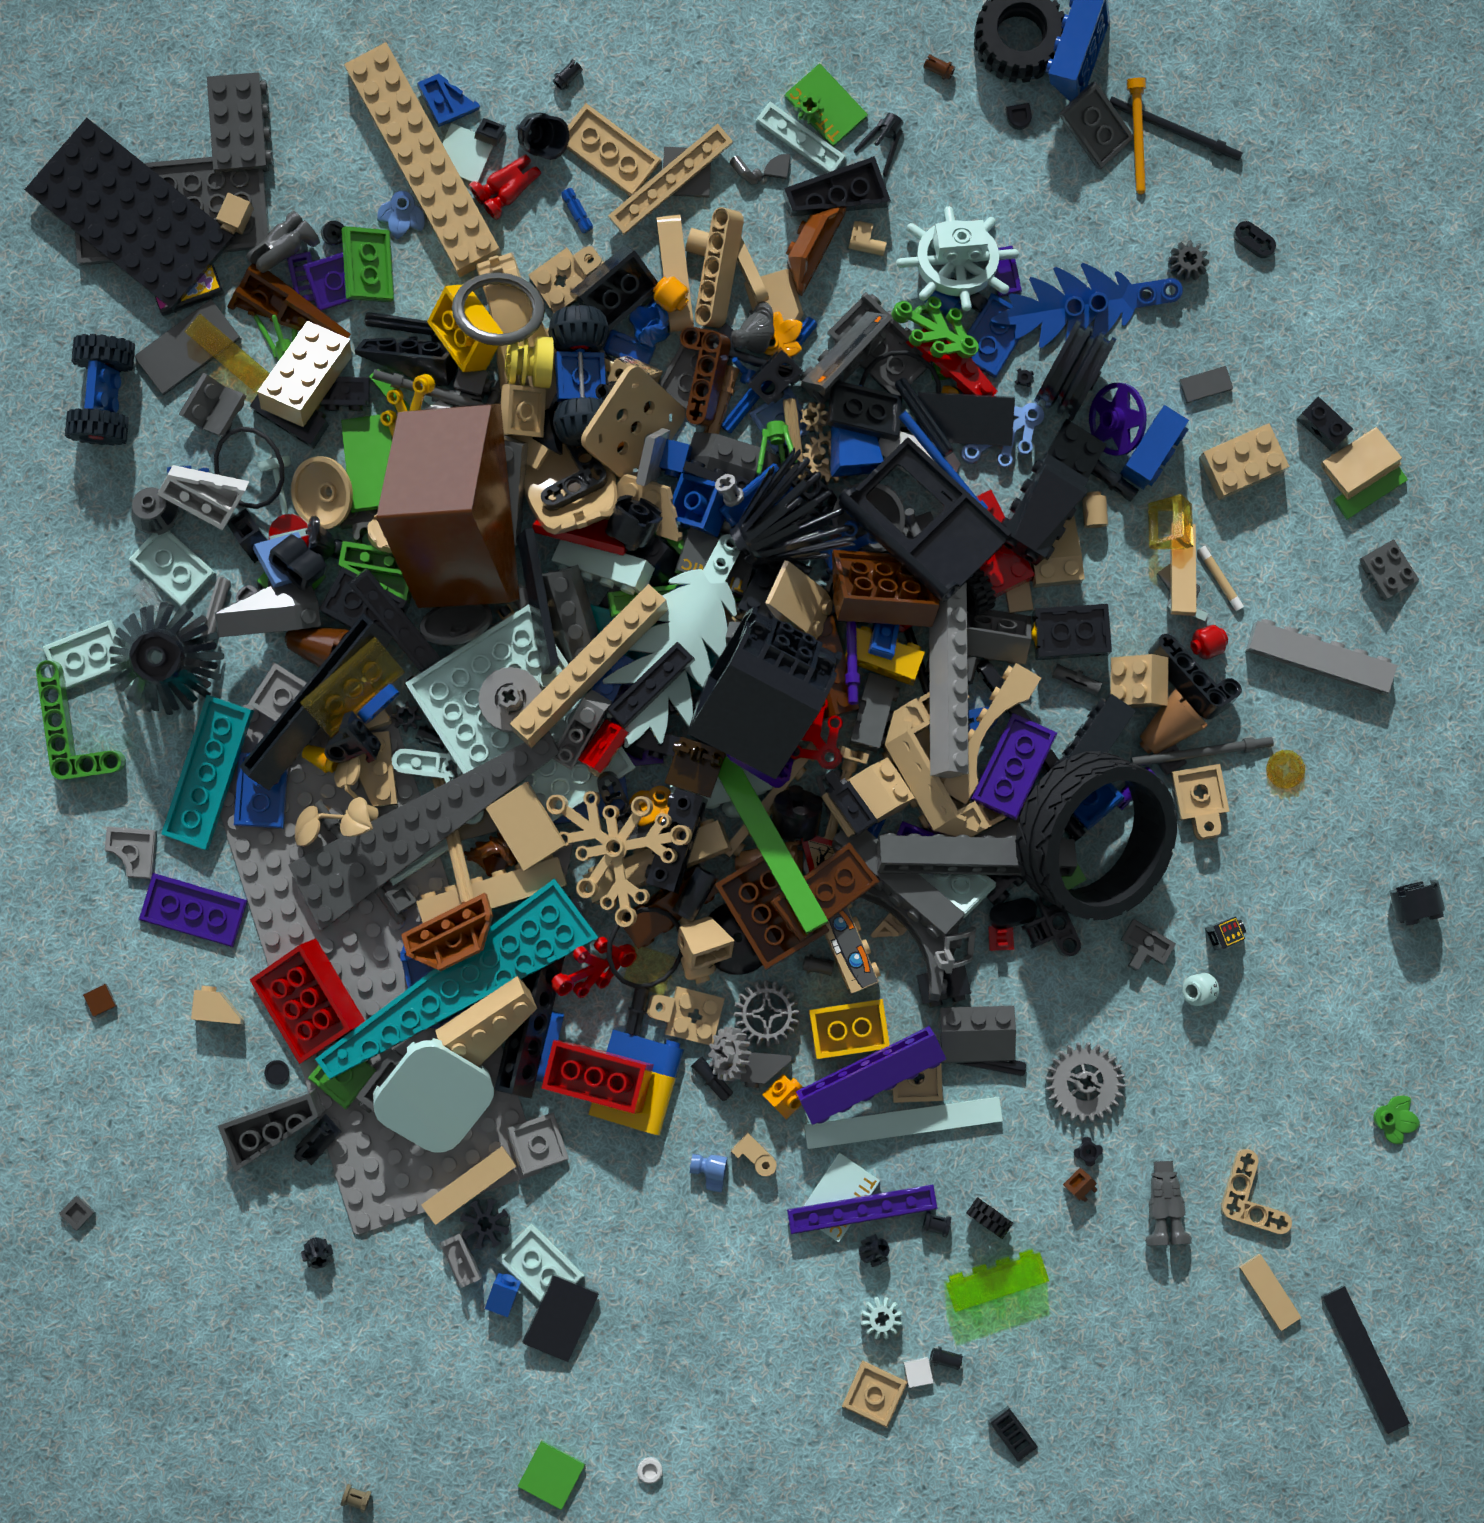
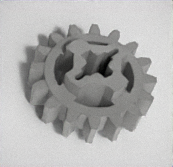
M724 1027V1029L718 1030V1035L713 1036L715 1042L709 1045L711 1053L708 1056L712 1057L709 1066L714 1067L712 1073L713 1075H718L719 1080L735 1081V1079H741V1073H746L745 1065H750L748 1056L751 1055V1052L747 1051L750 1042L745 1041L747 1035L741 1033L742 1029Z

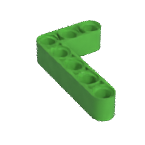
M45 660L40 662L36 668V676L51 774L57 779H72L121 771L125 766L126 759L119 751L113 750L76 755L63 668L56 661ZM48 665H52L55 669V674L52 678H47L45 675V668ZM52 689L58 692V699L55 702H51L48 698V694ZM56 713L62 718V722L58 727L52 723V717ZM60 737L66 743L62 751H59L55 746L56 740ZM110 755L117 757L118 764L115 768L109 767L107 763ZM86 758L93 761V769L90 772L86 771L83 767V762ZM63 761L69 766V771L66 775L61 774L59 771V765Z

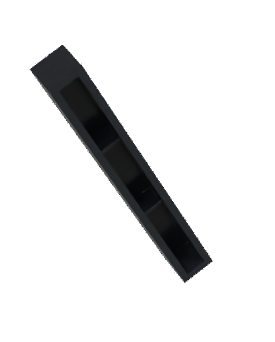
M363 613L239 766L243 772L268 791L273 785L277 784L282 774L295 762L296 757L311 742L316 732L326 724L329 716L342 704L343 699L350 690L356 687L358 680L372 667L375 659L388 647L393 637Z

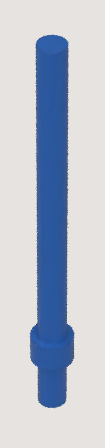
M907 411L899 416L900 420L932 459L984 508L988 509L984 501H980Z

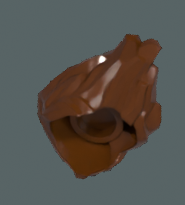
M497 832L498 837L490 835V841H477L475 843L476 847H471L470 851H464L467 860L481 866L489 877H492L491 873L506 869L509 865L513 866L518 863L499 832Z

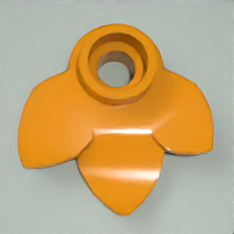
M779 311L773 313L775 333L771 339L776 340V344L772 347L768 346L764 353L772 356L781 347L790 357L797 355L802 351L800 344L795 341L801 333L802 322L793 319L783 321Z
M655 786L650 791H638L631 797L630 805L639 796L648 797L653 803L652 812L648 816L641 818L638 823L639 826L655 822V817L660 813L668 814L669 807H667V802L671 791L667 787ZM663 794L664 799L659 800L656 798V795ZM643 802L641 804V810L645 811L647 809V804Z

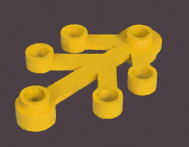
M423 374L414 379L413 389L415 393L409 411L420 410L425 394L431 393L434 390L435 382L430 375ZM399 389L388 391L387 400L395 405L397 412L408 411L403 400V392ZM388 410L381 414L380 420L383 425L389 427L393 437L397 415L394 411Z

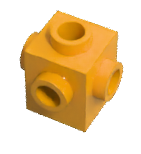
M782 1074L762 1095L787 1119L802 1105L796 1091L804 1087L795 1078L790 1081Z

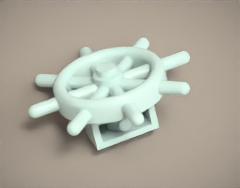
M947 206L944 209L946 222L935 224L927 232L913 223L907 225V231L920 239L917 257L899 258L896 261V265L899 268L918 267L921 277L927 283L926 287L919 293L920 300H927L937 290L943 294L960 296L962 309L968 312L972 308L970 295L983 290L988 285L1002 294L1009 292V286L997 279L995 275L999 260L1016 259L1019 256V251L1016 249L998 250L996 242L988 233L996 224L994 217H989L985 222L983 220L958 221L955 220L953 208ZM930 247L935 249L936 255L927 256ZM988 261V265L983 270L973 262ZM946 264L938 273L932 267V265ZM965 270L969 271L976 277L967 280ZM951 272L956 273L957 280H952L947 277L950 275Z

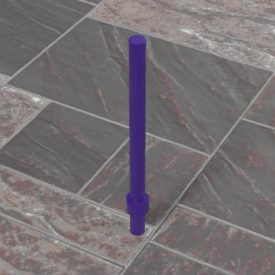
M846 621L848 673L845 674V685L848 686V704L854 705L858 704V685H860V674L857 673L856 622Z

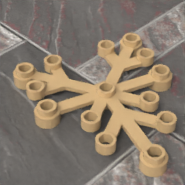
M588 791L583 797L584 803L587 805L589 821L568 806V801L564 796H550L546 803L548 811L556 815L563 814L583 829V831L572 833L560 832L561 837L563 835L568 837L564 847H568L574 842L596 839L603 844L593 847L580 846L576 849L575 855L580 861H588L591 857L604 855L591 876L583 878L577 883V893L583 898L594 897L598 893L599 881L613 862L616 881L607 895L601 898L600 905L604 910H612L617 905L616 899L618 897L620 908L615 913L616 923L621 927L634 925L637 920V914L630 906L629 895L633 897L637 904H645L649 901L650 894L647 890L637 888L626 879L623 857L628 850L648 847L658 854L664 863H673L677 859V852L672 848H666L662 844L670 842L676 845L688 844L692 839L690 828L685 825H677L672 828L671 832L660 834L664 828H668L672 823V819L668 814L660 813L655 817V823L646 837L627 840L641 818L648 816L653 810V803L648 797L639 796L632 801L631 810L633 813L620 832H618L617 825L619 809L613 805L606 806L602 813L607 823V835L601 830L597 806L600 802V795L597 792ZM591 794L595 796V801L593 803L589 802V796ZM559 800L562 802L561 809L556 807V803ZM643 802L647 804V809L645 811L641 810V804ZM610 808L614 810L613 817L608 816ZM662 816H664L667 820L665 825L660 824V818ZM681 831L686 833L684 840H681L679 837ZM615 843H618L620 846L618 852H615L613 849ZM583 849L587 851V856L585 858H582L581 851ZM668 851L672 853L671 860L666 859L665 855ZM589 883L593 887L590 893L586 890V886ZM640 892H643L645 895L643 901L638 899ZM607 898H610L612 901L610 907H607L605 904ZM627 912L631 915V919L628 922L624 918Z

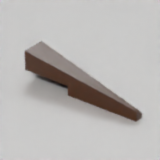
M251 264L247 268L240 285L234 291L227 306L232 310L236 307L248 311V315L251 316L261 315L270 318L271 322H273L272 315H276L280 325L299 331L309 321L348 339L351 335L269 270L261 273L256 268V264Z

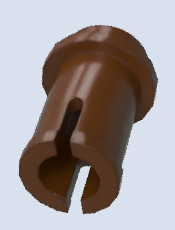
M931 54L928 55V59H926L923 66L924 69L942 76L943 80H950L956 68L952 65V62L947 63Z

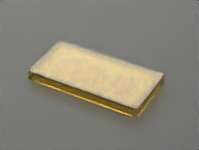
M374 637L300 703L330 737H333L339 731L345 713L353 711L357 715L360 709L384 687L393 684L405 672Z

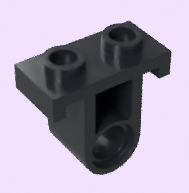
M349 711L344 714L340 727L331 731L324 754L326 758L336 763L345 762L366 754V761L370 763L377 759L381 743L365 726L364 722L353 711Z

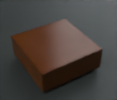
M107 984L83 994L93 1017L117 1007Z

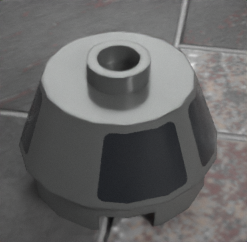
M154 487L142 489L135 495L132 500L131 517L134 525L140 531L161 535L175 526L174 521L179 510L177 505L157 495L159 489Z

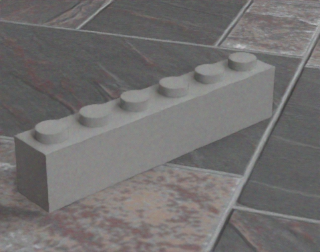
M1261 619V621L1253 624L1245 650L1247 652L1381 695H1386L1390 692L1398 665L1391 663L1392 660L1387 657L1377 656V658L1368 656V652L1355 648L1352 651L1346 649L1345 645L1340 642L1331 641V643L1321 641L1322 637L1318 635L1308 634L1305 636L1299 634V630L1296 628L1285 626L1283 629L1275 626V622L1267 619Z

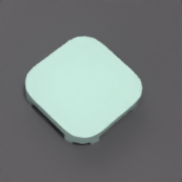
M433 1038L432 1040L421 1041L416 1044L412 1042L407 1047L406 1055L381 1087H376L373 1093V1108L377 1119L387 1128L425 1150L434 1153L446 1152L461 1142L490 1105L494 1096V1087L489 1071L483 1066L479 1068L443 1046L441 1040Z

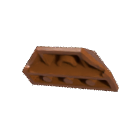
M836 207L809 216L807 222L804 220L801 222L797 230L799 237L796 243L792 241L786 251V255H788L787 263L798 295L803 296L846 214L847 207Z
M483 893L402 933L401 936L406 955L432 968L443 971L483 951L493 917L487 894Z

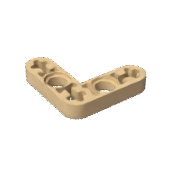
M1240 1150L1234 1158L1222 1199L1221 1211L1223 1215L1227 1218L1277 1234L1287 1233L1292 1227V1220L1288 1214L1247 1201L1259 1159L1252 1150ZM1247 1153L1250 1154L1249 1158L1253 1160L1252 1164H1247L1245 1171L1250 1172L1249 1176L1243 1173H1236L1237 1168L1243 1169L1244 1162L1240 1161L1241 1156L1246 1157ZM1237 1177H1242L1246 1181V1187L1242 1191H1237L1233 1187V1181ZM1230 1191L1236 1195H1243L1242 1200L1237 1198L1235 1205L1239 1207L1238 1212L1234 1211L1232 1215L1229 1214L1230 1210L1226 1208L1227 1204H1232L1234 1197L1229 1196ZM1254 1208H1259L1263 1213V1217L1259 1222H1253L1250 1219V1212ZM1268 1211L1272 1212L1270 1215L1272 1218L1279 1219L1280 1216H1283V1221L1286 1222L1285 1227L1281 1226L1278 1230L1277 1225L1268 1222V1227L1264 1226L1268 1220Z

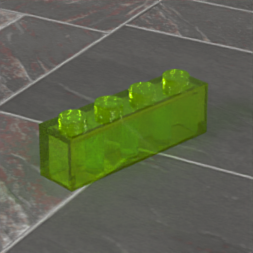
M1033 1248L1019 1252L1020 1257L1011 1260L1009 1256H1005L995 1260V1265L986 1267V1264L972 1267L971 1273L963 1275L962 1271L948 1275L949 1280L944 1281L954 1312L1049 1282L1040 1252H1034Z

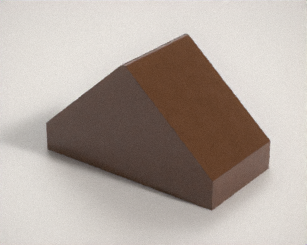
M501 403L398 412L377 511V521L418 608L511 603L520 599Z

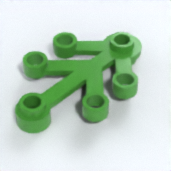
M935 296L929 297L925 303V308L930 312L934 322L914 312L911 304L907 301L898 302L894 306L891 315L896 322L906 323L910 320L930 331L924 333L919 329L913 330L909 336V341L912 345L920 346L922 343L936 341L930 348L931 354L936 358L952 353H957L962 358H970L978 352V342L972 336L967 335L960 321L963 314L958 308H951L946 315L947 321L954 328L955 333L949 331L940 312L941 300ZM944 339H945V340L951 342V344H946V345H945V343H943V342H941V341H939V340H944Z

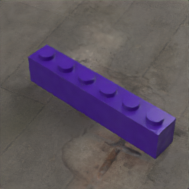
M928 1026L796 1091L811 1124H820L826 1122L830 1116L838 1112H846L853 1105L872 1099L875 1094L883 1090L893 1089L897 1083L905 1079H913L920 1072L928 1068H936L942 1061L946 1060V1057L934 1032Z

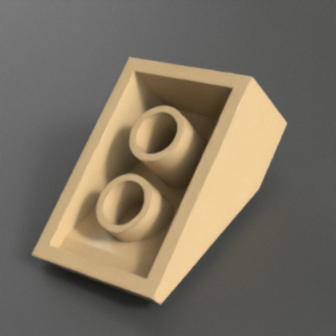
M1074 516L1070 521L1066 520L1063 525L1066 530L1060 540L1054 541L1052 546L1055 547V550L1048 560L1043 559L1037 566L1030 563L1035 574L1032 580L1033 588L1081 584L1085 579L1082 553Z
M784 561L765 602L775 618L782 622L790 623L799 631L814 636L816 640L823 632L824 622L832 612L834 603L825 589L789 561Z
M888 757L847 780L851 782L878 822L902 811L915 798ZM825 793L822 798L847 837L854 835L853 830L830 800L828 794Z

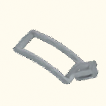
M971 926L964 932L945 936L944 951H937L934 956L940 969H944L946 973H952L953 968L966 965L973 960L976 927ZM969 937L967 955L963 959L954 962V958L949 950L950 941Z

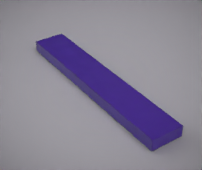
M930 1184L787 1209L791 1234L938 1208L934 1185Z

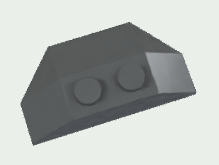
M694 432L690 443L692 447L690 461L702 462L705 464L706 469L714 471L717 468L734 477L741 476L750 482L759 476L757 474L760 447L719 434ZM766 450L762 472L773 463L780 468V457Z

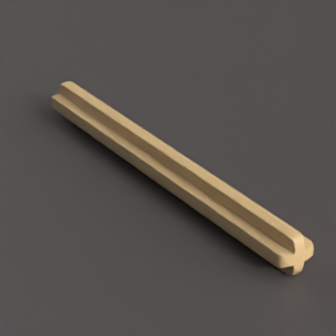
M432 777L434 788L446 783L444 779ZM456 830L446 840L460 900L463 904L473 899L474 895L459 831Z

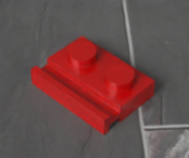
M605 719L578 760L601 773L609 765L616 750L623 745L625 737L629 732Z

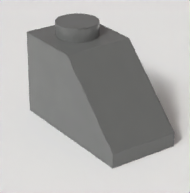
M751 1052V1055L748 1056L750 1065H745L746 1073H741L740 1082H745V1087L759 1088L760 1083L765 1084L791 1061L792 1056Z

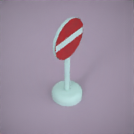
M290 456L282 457L284 468L288 467L291 464ZM277 458L257 462V467L260 471L273 470L277 488L280 480ZM282 487L278 496L282 516L277 517L272 522L269 529V540L299 532L301 538L309 547V535L305 532L308 528V523L298 515L288 514Z

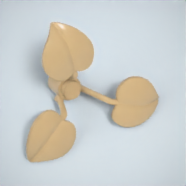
M360 756L338 763L335 769L334 779L336 786L339 788L344 787L345 791L354 798L350 802L348 810L345 811L346 814H318L317 807H307L298 817L295 826V841L298 846H308L317 838L320 830L319 820L322 818L340 819V830L342 835L346 837L358 836L373 829L371 821L377 819L378 809L368 805L364 798L359 797L350 788L351 785L357 782L360 774Z

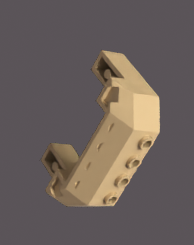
M930 692L918 699H913L893 712L883 748L885 752L882 753L884 759L887 757L890 759L915 797L909 804L912 808L917 807L921 814L918 819L925 830L929 828L930 832L942 834L946 837H957L959 835L974 837L1008 818L982 805H977L976 801L970 803L968 800L966 805L949 796L940 780L942 777L930 776V731L928 729L930 726Z

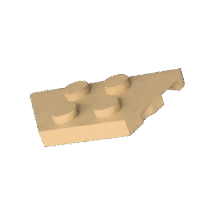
M630 474L623 475L616 485L617 499L623 495L633 496L632 500L639 501L640 498L652 502L661 510L660 517H663L656 535L674 541L682 540V533H678L675 520L678 516L673 505L671 487L656 482L641 486L636 484V476Z

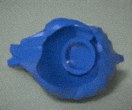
M654 297L650 303L639 306L629 316V321L635 331L636 341L639 344H645L652 348L655 344L666 340L670 335L667 332L670 327L668 312L654 301Z

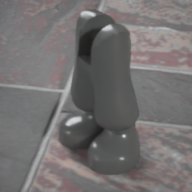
M291 211L286 215V220L283 223L277 224L258 245L247 253L246 258L250 263L256 264V268L261 273H265L283 260L299 252L302 242L311 247H316L320 244V239L306 220L303 221L297 212Z

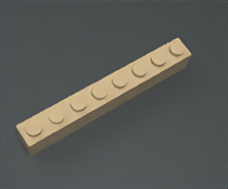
M648 584L510 723L513 732L532 748L669 610L666 599Z

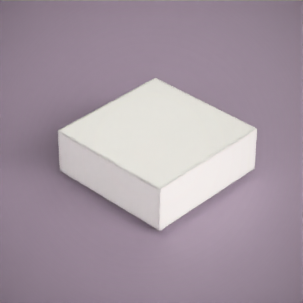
M928 1357L904 1362L909 1388L933 1383Z

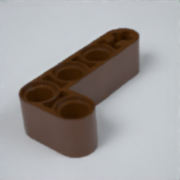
M686 327L680 334L681 344L686 348L699 352L686 417L694 425L708 427L715 420L731 342L726 335L716 331ZM697 334V341L692 344V337ZM719 338V345L714 349L713 343ZM711 362H713L714 368L709 373L708 366ZM706 386H708L709 392L706 396H704L703 390Z

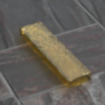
M199 314L184 332L252 391L258 394V390L270 373L203 315Z

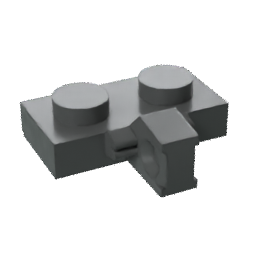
M1134 918L1121 938V941L1131 946L1129 952L1133 954V957L1128 967L1135 971L1139 970L1143 961L1149 963L1151 959L1164 965L1176 945L1175 942Z

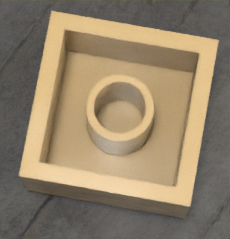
M1154 654L1111 657L1110 695H1115L1132 708L1167 706L1168 657Z

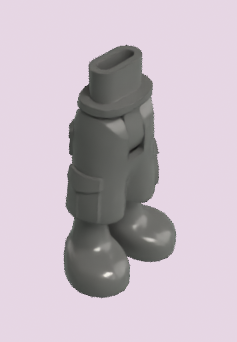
M1173 1161L1153 1162L1154 1173H1151V1176H1153L1151 1178V1199H1149L1148 1205L1149 1218L1155 1219V1230L1153 1234L1146 1237V1246L1169 1245L1166 1226L1167 1217L1171 1218V1245L1192 1244L1191 1235L1185 1232L1181 1218L1186 1216L1185 1202L1181 1196L1177 1177L1178 1173L1174 1172Z

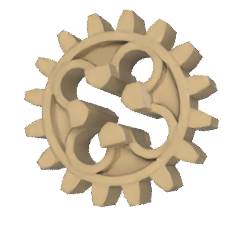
M831 431L828 432L826 437L820 432L818 440L811 437L810 442L812 445H805L804 449L808 453H803V459H810L807 468H810L813 474L820 472L822 474L821 478L825 479L826 485L829 484L830 479L838 483L839 477H831L828 469L829 460L828 458L824 459L825 449L820 447L821 444H827L829 446L828 455L831 457ZM814 459L823 460L819 465L813 462Z

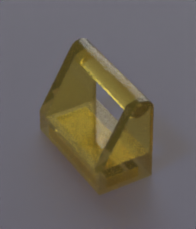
M1182 494L1148 504L1150 549H1187L1193 547L1192 504ZM1158 511H1173V535L1159 539Z

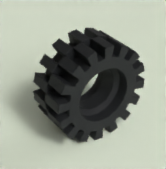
M980 569L966 582L967 611L971 615L974 614V616L986 612L996 605V597L993 596L995 590L991 588L993 585L991 582L989 583V577L987 575L984 576L985 572L983 570L980 571Z
M978 1197L966 1212V1214L1001 1239L1005 1237L1014 1224Z

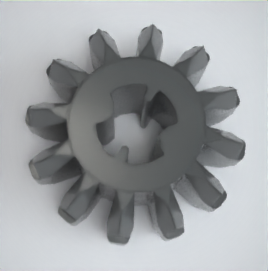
M1191 240L1187 242L1186 246L1182 242L1178 243V249L1172 248L1170 252L1172 256L1168 258V263L1172 264L1169 271H1178L1176 279L1184 275L1185 282H1189L1190 277L1195 281L1198 280L1199 274L1204 275L1207 271L1204 266H1208L1209 260L1204 257L1208 252L1206 250L1199 251L1201 243H1198L1196 247H1193ZM1185 258H1187V260H1191V259H1192V260H1193V263H1192V264H1191L1190 262H1186V263H1185L1184 260H1185Z

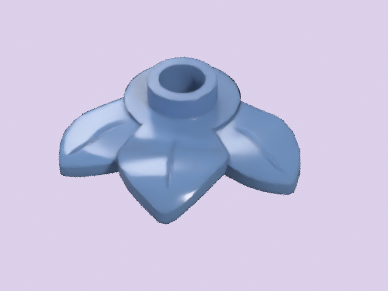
M407 191L396 192L392 196L391 201L383 203L378 210L377 220L388 222L390 232L396 239L401 238L408 231L409 227L420 231L424 229V213L422 209L415 205L414 197ZM401 198L407 201L406 206L403 208L398 204Z

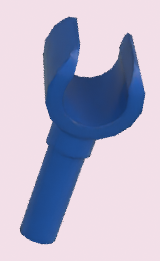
M737 357L732 359V362L742 373L740 382L746 384L756 371L746 368Z

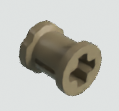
M347 1484L340 1506L349 1505L360 1509L361 1513H365L372 1492L369 1490L363 1492L352 1488L351 1484Z

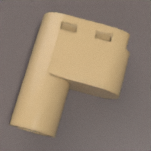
M854 221L849 249L884 256L887 242L870 239L873 229L872 223Z

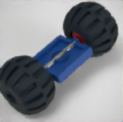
M575 305L559 309L553 314L548 333L549 337H553V346L557 350L555 353L557 401H563L558 405L554 413L553 426L555 433L564 444L582 446V434L604 402L602 398L599 399L596 396L595 390L598 385L606 384L604 353H599L598 351L607 342L609 326L606 317L599 309L592 306Z

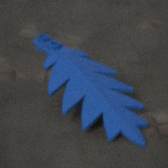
M1082 263L1081 268L1091 287L1090 289L1069 272L1054 267L1053 270L1064 294L1052 285L1040 279L1030 277V283L1039 301L1023 295L1010 294L1009 298L1013 308L995 315L991 318V321L999 324L1016 325V339L1028 334L1042 322L1039 347L1043 348L1058 335L1067 321L1066 339L1077 319L1082 320L1080 325L1087 328L1095 317L1092 336L1096 337L1101 331L1107 334L1119 318L1121 312L1122 325L1125 326L1131 319L1135 308L1175 302L1181 297L1183 287L1174 278L1131 284L1119 271L1115 272L1118 282L1116 284L1103 272ZM1170 285L1175 287V293L1172 295L1166 293V288ZM1145 289L1151 291V297L1148 299L1142 297V292Z

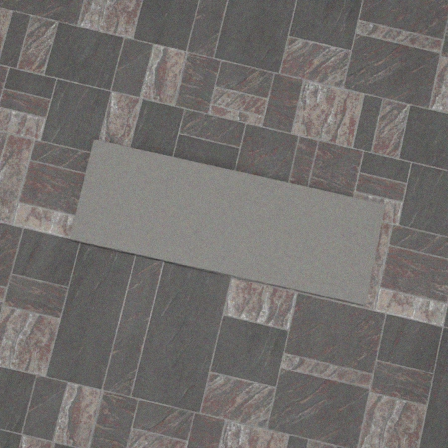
M373 663L372 667L363 674L355 688L366 680L372 683L377 694L385 687L376 663ZM246 704L243 707L254 710L241 752L251 753L276 721L251 705ZM389 704L385 710L392 724L372 730L371 732H390L393 755L396 751L405 749L399 729L394 727L396 720L391 717L393 710L391 704ZM339 708L333 711L326 724L321 727L309 745L326 747L330 733L334 730L329 720L341 714ZM195 721V722H193V724H192V728H193V731H194V732H195V729H196V726H197V722H198V721ZM302 750L296 757L295 762L288 767L284 829L234 826L237 762L220 816L268 966L300 944L316 938L366 1021L408 989L400 959V952L404 945L401 934L423 923L417 903L402 912L406 920L398 925L376 893L372 892L363 901L356 904L347 913L320 931L288 864L337 839L331 830L328 831L322 823L323 819H320V830L317 838L308 846H298L295 841L296 822L303 810L313 806L319 800L324 803L331 814L345 815V811L348 810V806L354 798L345 791L344 787L339 788L336 786L334 779L335 771L333 773L323 772L302 758ZM394 769L398 804L376 807L378 809L377 818L420 797L414 775L403 774ZM358 777L357 782L351 785L350 788L359 797L364 798L368 805L372 806ZM439 856L395 886L388 880L383 885V888L388 892L405 882L415 899L419 901L422 900L421 895L435 891L436 895L444 893V888L450 885ZM428 1028L367 1060V1062L378 1069L391 1050L395 1049L405 1056L407 1047L412 1042L416 1044L421 1041L432 1040L433 1038L438 1039L435 1032L438 1028ZM334 1044L300 1064L308 1091L317 1088L325 1112L317 1117L318 1121L327 1114L341 1130V1134L332 1142L327 1150L355 1234H362L426 1212L421 1204L501 1146L505 1148L517 1166L480 1193L539 1174L542 1171L540 1169L521 1176L506 1128L526 1122L519 1096L494 1090V1096L490 1105L461 1142L451 1150L434 1153L423 1149L384 1126L377 1119L374 1111L368 1113L358 1105L360 1101L357 1098L345 1110L308 1079L319 1065L315 1058ZM502 1044L479 1066V1068L483 1066L489 1071L494 1088L503 1055ZM394 1063L389 1065L367 1094V1097L372 1101L376 1087H381L395 1069L396 1065Z

